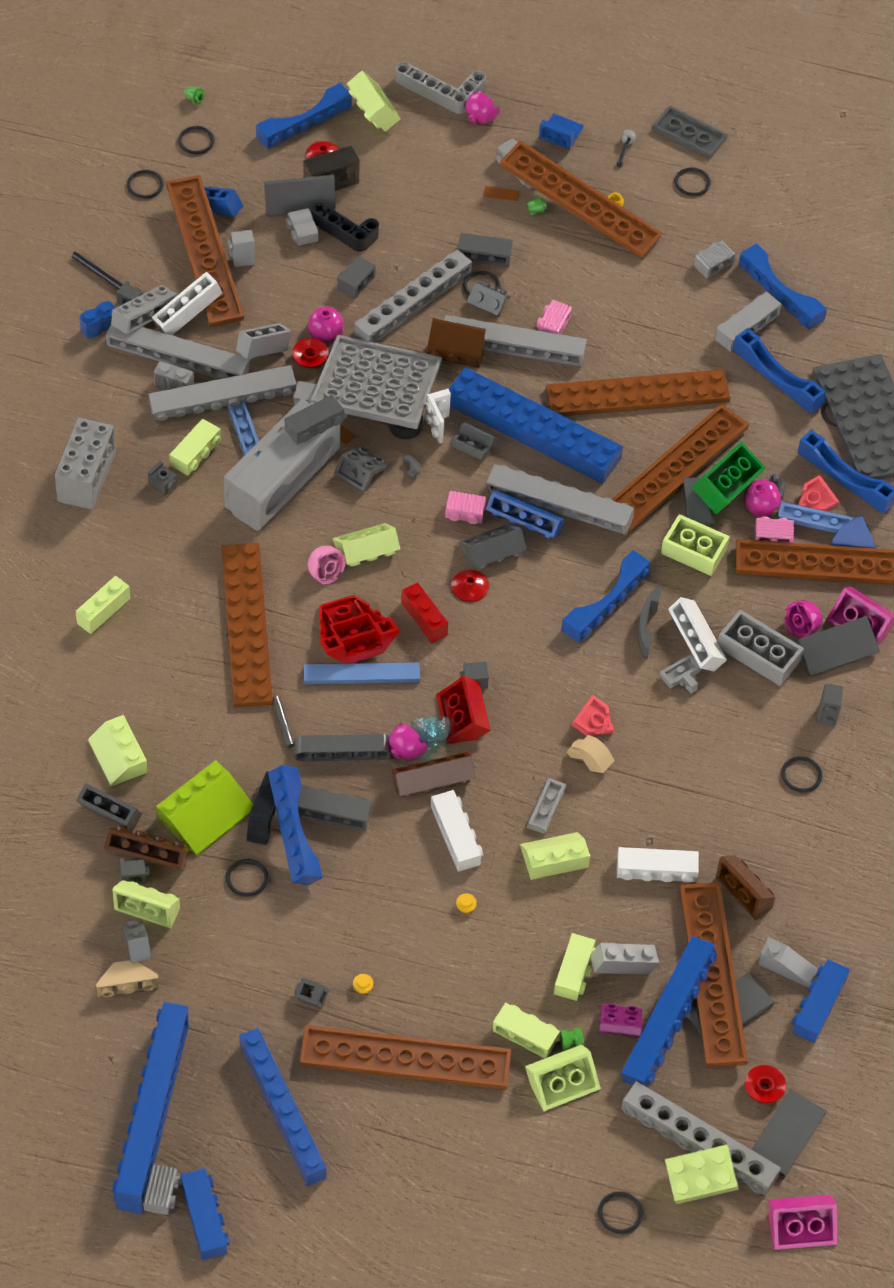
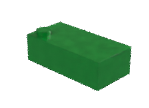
M741 441L692 485L691 488L717 514L758 477L766 467Z

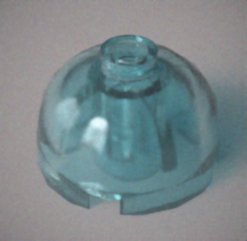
M437 716L415 719L416 723L411 721V728L419 734L420 737L418 739L421 744L425 742L428 749L438 748V744L445 742L450 734L449 718L442 717L443 720H437Z

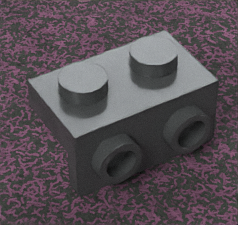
M481 280V283L474 282L467 302L500 316L506 300L510 299L511 296L506 294V290L499 287L494 289L490 283Z
M464 422L461 424L459 433L451 438L449 445L455 447L458 451L471 455L475 459L482 460L491 453L495 437Z

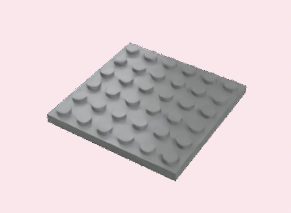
M337 335L310 403H316L333 395L343 407L345 414L417 429L425 409L427 396L431 393L442 364V357Z

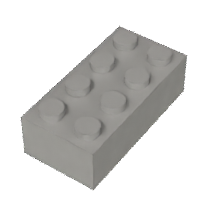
M742 610L737 612L718 637V644L723 652L779 686L784 683L801 662L804 648Z

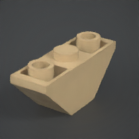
M131 960L113 963L96 983L97 997H111L115 994H131L134 991H151L154 988H159L158 974L139 962L131 963Z

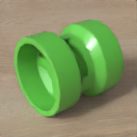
M581 1027L574 1028L572 1031L560 1030L559 1037L563 1051L581 1044L584 1046Z

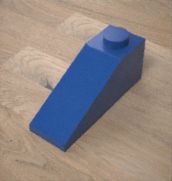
M204 187L211 211L218 215L234 217L243 207L235 189Z

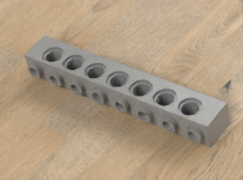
M459 250L448 254L441 262L434 264L431 269L423 272L416 280L409 282L406 287L398 290L391 298L384 300L380 306L372 309L363 318L358 319L354 324V335L360 340L376 343L471 274L472 261Z
M636 1081L623 1099L621 1109L628 1116L636 1117L646 1127L654 1128L663 1137L674 1140L685 1150L689 1149L692 1152H698L728 1145L731 1159L740 1161L739 1164L733 1163L737 1181L747 1184L754 1192L762 1193L766 1196L779 1177L781 1167ZM647 1105L650 1109H643L641 1106ZM665 1116L668 1120H662L659 1117ZM677 1127H683L686 1130L680 1131L677 1129ZM695 1138H702L704 1141L698 1142ZM751 1170H755V1171H757L759 1174H758V1175H753V1174L750 1173V1171H751Z

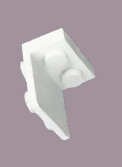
M449 389L428 394L427 402L425 403L427 413L424 415L427 424H430L432 436L437 438L439 444L443 443V419L449 417L451 394Z

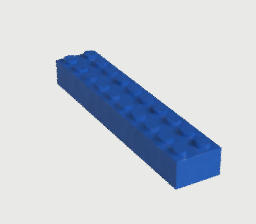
M467 367L463 369L448 388L451 394L450 407L602 484L621 460L622 445Z
M163 1002L162 1009H158L156 1021H158L157 1028H153L151 1037L153 1044L148 1047L147 1051L148 1065L144 1064L143 1084L139 1083L138 1103L134 1102L132 1115H134L133 1122H129L127 1129L129 1138L128 1141H124L122 1149L124 1157L118 1163L117 1173H119V1177L113 1183V1201H116L117 1210L138 1214L143 1212V1200L152 1164H155L189 1029L188 1006Z

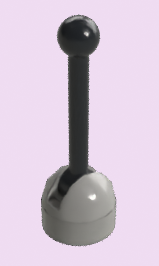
M631 130L623 131L621 140L625 144L620 159L616 163L618 167L623 166V158L627 146L635 141L636 134Z

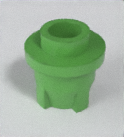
M190 85L184 91L185 98L191 100L194 104H199L204 99V90L200 87L196 88Z
M537 196V199L527 201L531 215L539 212L545 213L544 209L547 206L544 198L540 199V196Z

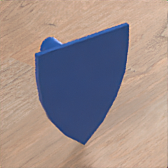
M863 516L845 523L837 531L831 542L832 546L877 549Z

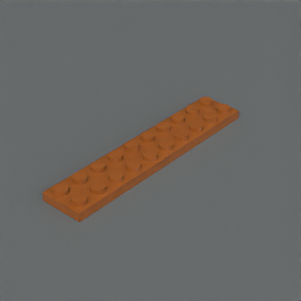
M521 140L500 161L499 166L641 259L661 238L662 232Z
M196 175L166 181V187L195 281L205 272H208L218 282L222 291L218 298L204 308L209 327L244 320L243 310L201 176Z
M724 369L546 384L549 408L562 416L730 402Z
M720 404L612 498L614 502L627 503L634 507V518L627 533L629 534L682 487L684 478H693L748 429L749 424L727 407Z
M736 539L735 574L894 585V550Z
M259 543L222 545L234 708L273 705Z
M720 882L680 885L687 943L694 936L713 943L717 953V959L714 964L710 965L708 977L705 981H702L700 992L696 998L706 1067L747 1065L748 1058Z
M305 1025L300 1066L507 1090L511 1049Z

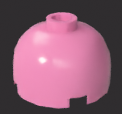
M320 546L308 558V571L320 583L330 584L338 579L336 576L339 572L343 573L346 560L340 550L332 546Z

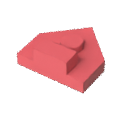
M819 475L804 484L798 505L828 512L840 505V503Z
M594 695L590 697L571 724L586 736L612 734L614 732L608 705Z

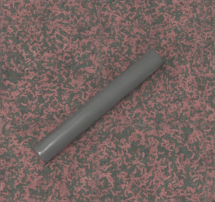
M274 696L273 703L288 748L294 747V741L280 697Z

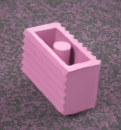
M552 300L550 305L545 306L544 316L538 319L536 328H538V331L562 334L571 317L572 307Z
M451 490L447 500L445 518H449L452 521H467L470 524H482L486 497L453 492Z
M766 516L756 518L754 540L793 543L794 520H788L787 518L770 519Z

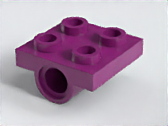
M613 1003L601 1004L599 1033L612 1035L621 1033V1036L640 1037L642 1009L635 1006H617Z

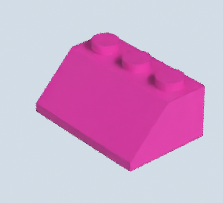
M845 587L826 620L838 626L867 616L878 645L894 625V614L853 587Z
M832 1195L768 1200L769 1224L774 1250L838 1244L837 1204Z

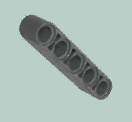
M385 734L303 735L296 737L294 740L295 759L298 761L386 760L391 757L389 736Z

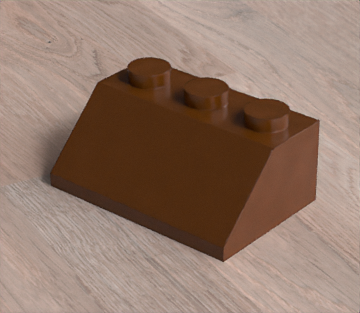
M433 318L427 354L442 357L443 361L480 368L485 348L486 329Z
M736 855L720 857L715 878L754 920L773 908L775 901L773 892L761 883L760 878L748 869L747 864L743 860H740Z

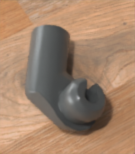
M407 454L403 459L410 466L407 474L412 478H416L417 474L419 475L421 472V465L414 457Z
M772 474L769 477V481L777 486L780 491L781 500H783L786 484L776 474Z

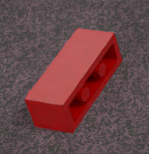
M417 582L403 589L401 592V604L428 640L433 643L447 636L448 621L420 584Z

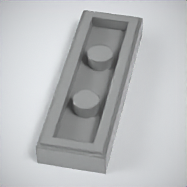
M551 778L547 779L527 824L528 829L546 835L567 784Z

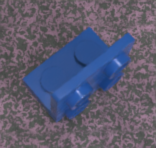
M552 114L548 121L542 120L540 123L539 138L570 150L584 125Z

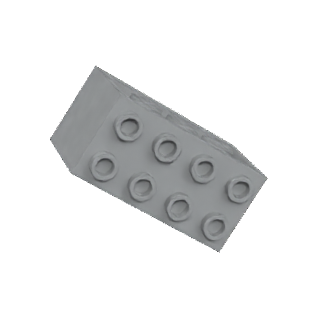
M78 417L55 473L58 502L91 510L94 509L116 454L113 425Z

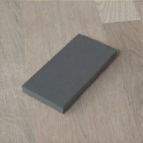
M670 105L652 125L651 129L708 159H711L728 137V134Z
M334 175L264 182L266 216L288 214L289 212L307 208L311 212L313 204L318 202L336 209Z
M867 616L796 640L797 644L804 648L802 659L809 676L880 652Z
M749 972L735 981L742 1026L774 1005V1001ZM696 1006L684 1018L701 1037Z
M789 1090L751 1150L781 1167L779 1175L785 1178L826 1114V1110Z

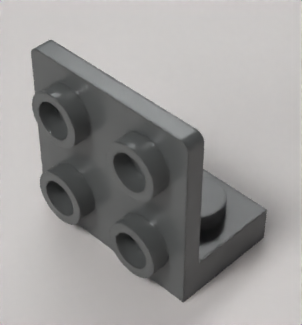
M358 447L341 455L334 474L364 492L368 489L373 475L387 469L389 464L385 463L382 458L369 453L368 449Z

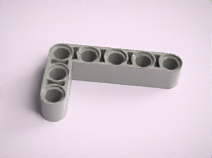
M400 62L396 65L395 81L399 85L456 114H463L466 112V102L472 92L476 91L477 94L478 92L483 93L485 91L486 75L482 71H474L457 89L406 62Z

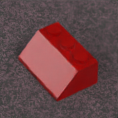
M462 676L436 694L447 743L477 740L491 731L478 681Z

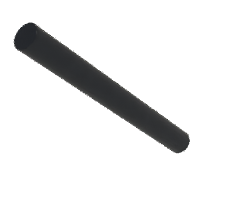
M76 251L73 252L71 256L73 259L118 290L123 285L121 282Z

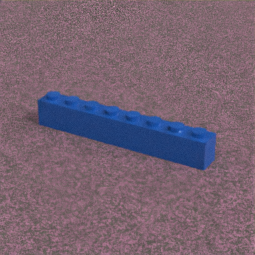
M694 936L691 937L621 1072L624 1082L634 1085L637 1081L647 1088L649 1084H653L656 1077L655 1072L658 1067L663 1065L664 1055L667 1049H671L675 1033L681 1030L682 1020L685 1015L689 1014L693 998H697L702 981H705L708 977L710 965L714 964L717 959L713 943Z
M259 1027L240 1034V1048L306 1185L309 1186L326 1179L327 1167Z

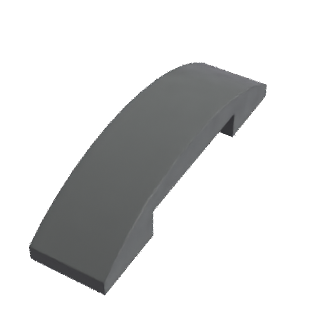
M657 586L650 593L640 615L638 643L645 659H648L652 633L646 632L649 611L657 613L661 586Z

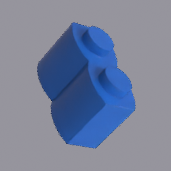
M110 301L100 303L95 309H89L79 316L80 330L86 338L96 337L102 331L110 328L112 310L115 309V306Z

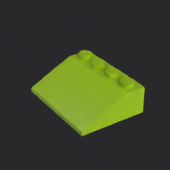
M215 760L156 806L157 819L181 842L185 843V846L190 848L193 854L198 856L250 815L253 803L231 774Z

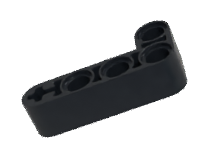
M318 202L312 206V219L315 225L357 252L365 251L379 238V222L374 218L366 219L362 224L357 225L324 203Z
M266 771L254 801L247 829V841L267 845L271 822L276 811L268 775L269 771Z

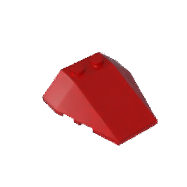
M356 595L319 605L320 644L328 656L347 665L383 654L399 634V629L391 618H385L379 610H373L367 602Z

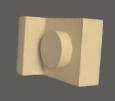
M587 735L584 740H576L567 751L570 758L583 759L589 771L604 773L615 761L608 748L600 740L590 735Z

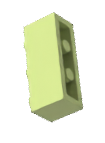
M202 419L169 454L170 466L187 476L192 471H195L199 463L209 456L210 451L220 444L222 439L221 429Z
M114 576L76 610L77 624L92 634L130 600V586L117 576Z
M572 933L555 983V995L577 1001L579 994H584L586 988L584 979L585 977L589 978L592 966L589 965L590 955L596 949L594 948V939Z
M506 1002L493 1021L492 1029L493 1032L544 1059L548 1058L559 1040L560 1033L552 1024H546L535 1015H528L521 1011L519 1007L509 1005Z

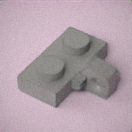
M688 655L660 671L659 677L670 689L679 684L681 687L685 686L690 693L697 691L698 685L695 681V675L701 672V668L697 661L691 655Z

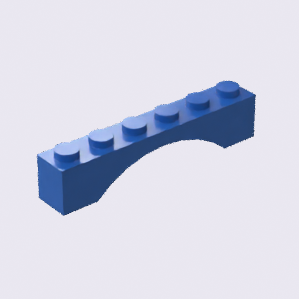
M340 82L326 89L320 102L307 112L288 118H268L256 124V137L267 149L277 146L279 143L291 139L293 136L334 117L336 114L348 110L352 107V96Z
M757 243L740 253V267L746 270L755 281L763 286L765 291L769 292L807 329H811L825 320L827 308L815 297L797 293L785 286L773 273L769 264L768 253Z
M747 328L735 337L733 351L808 413L812 414L823 405L826 391L814 381L799 378L786 370L770 354L761 338Z
M812 429L800 439L797 451L799 455L871 506L885 514L894 505V487L885 480L870 478L851 468L835 453L827 440Z
M632 550L621 561L620 578L612 591L594 604L574 608L562 620L561 631L578 643L583 638H588L592 629L595 626H600L604 617L607 614H612L616 605L619 602H624L627 594L630 591L633 592L638 587L639 582L649 576L651 562Z
M280 765L268 772L290 875L292 883L310 885L322 879L323 876L319 859L308 844L299 819L298 799L302 788L298 768Z

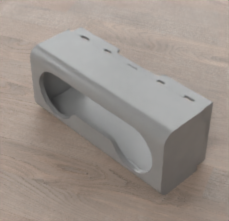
M301 399L224 476V507L230 510L233 516L257 531L340 449V424L298 445L285 431V418L314 404L313 402L308 403Z

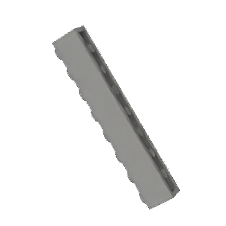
M445 315V321L486 329L484 348L486 351L580 367L583 365L587 339Z
M111 325L106 333V342L109 347L156 361H162L217 379L248 374L250 370L249 359L244 358L242 355L229 353L225 350L212 348L208 345L195 343L191 340L178 338L177 336L161 333L160 331L144 328L143 326L126 334Z
M288 365L149 393L148 402L153 421H165L171 417H183L190 413L199 414L205 410H219L227 406V404L234 407L239 405L241 401L254 403L264 398L272 399L279 395L288 396L296 391V381L292 366Z
M494 464L486 482L488 492L501 491L539 508L625 535L634 518V507L627 503L614 502L610 498L598 497L591 492H582L575 487H567L556 481L544 480L540 476H531L521 470L515 471L505 465L499 466Z

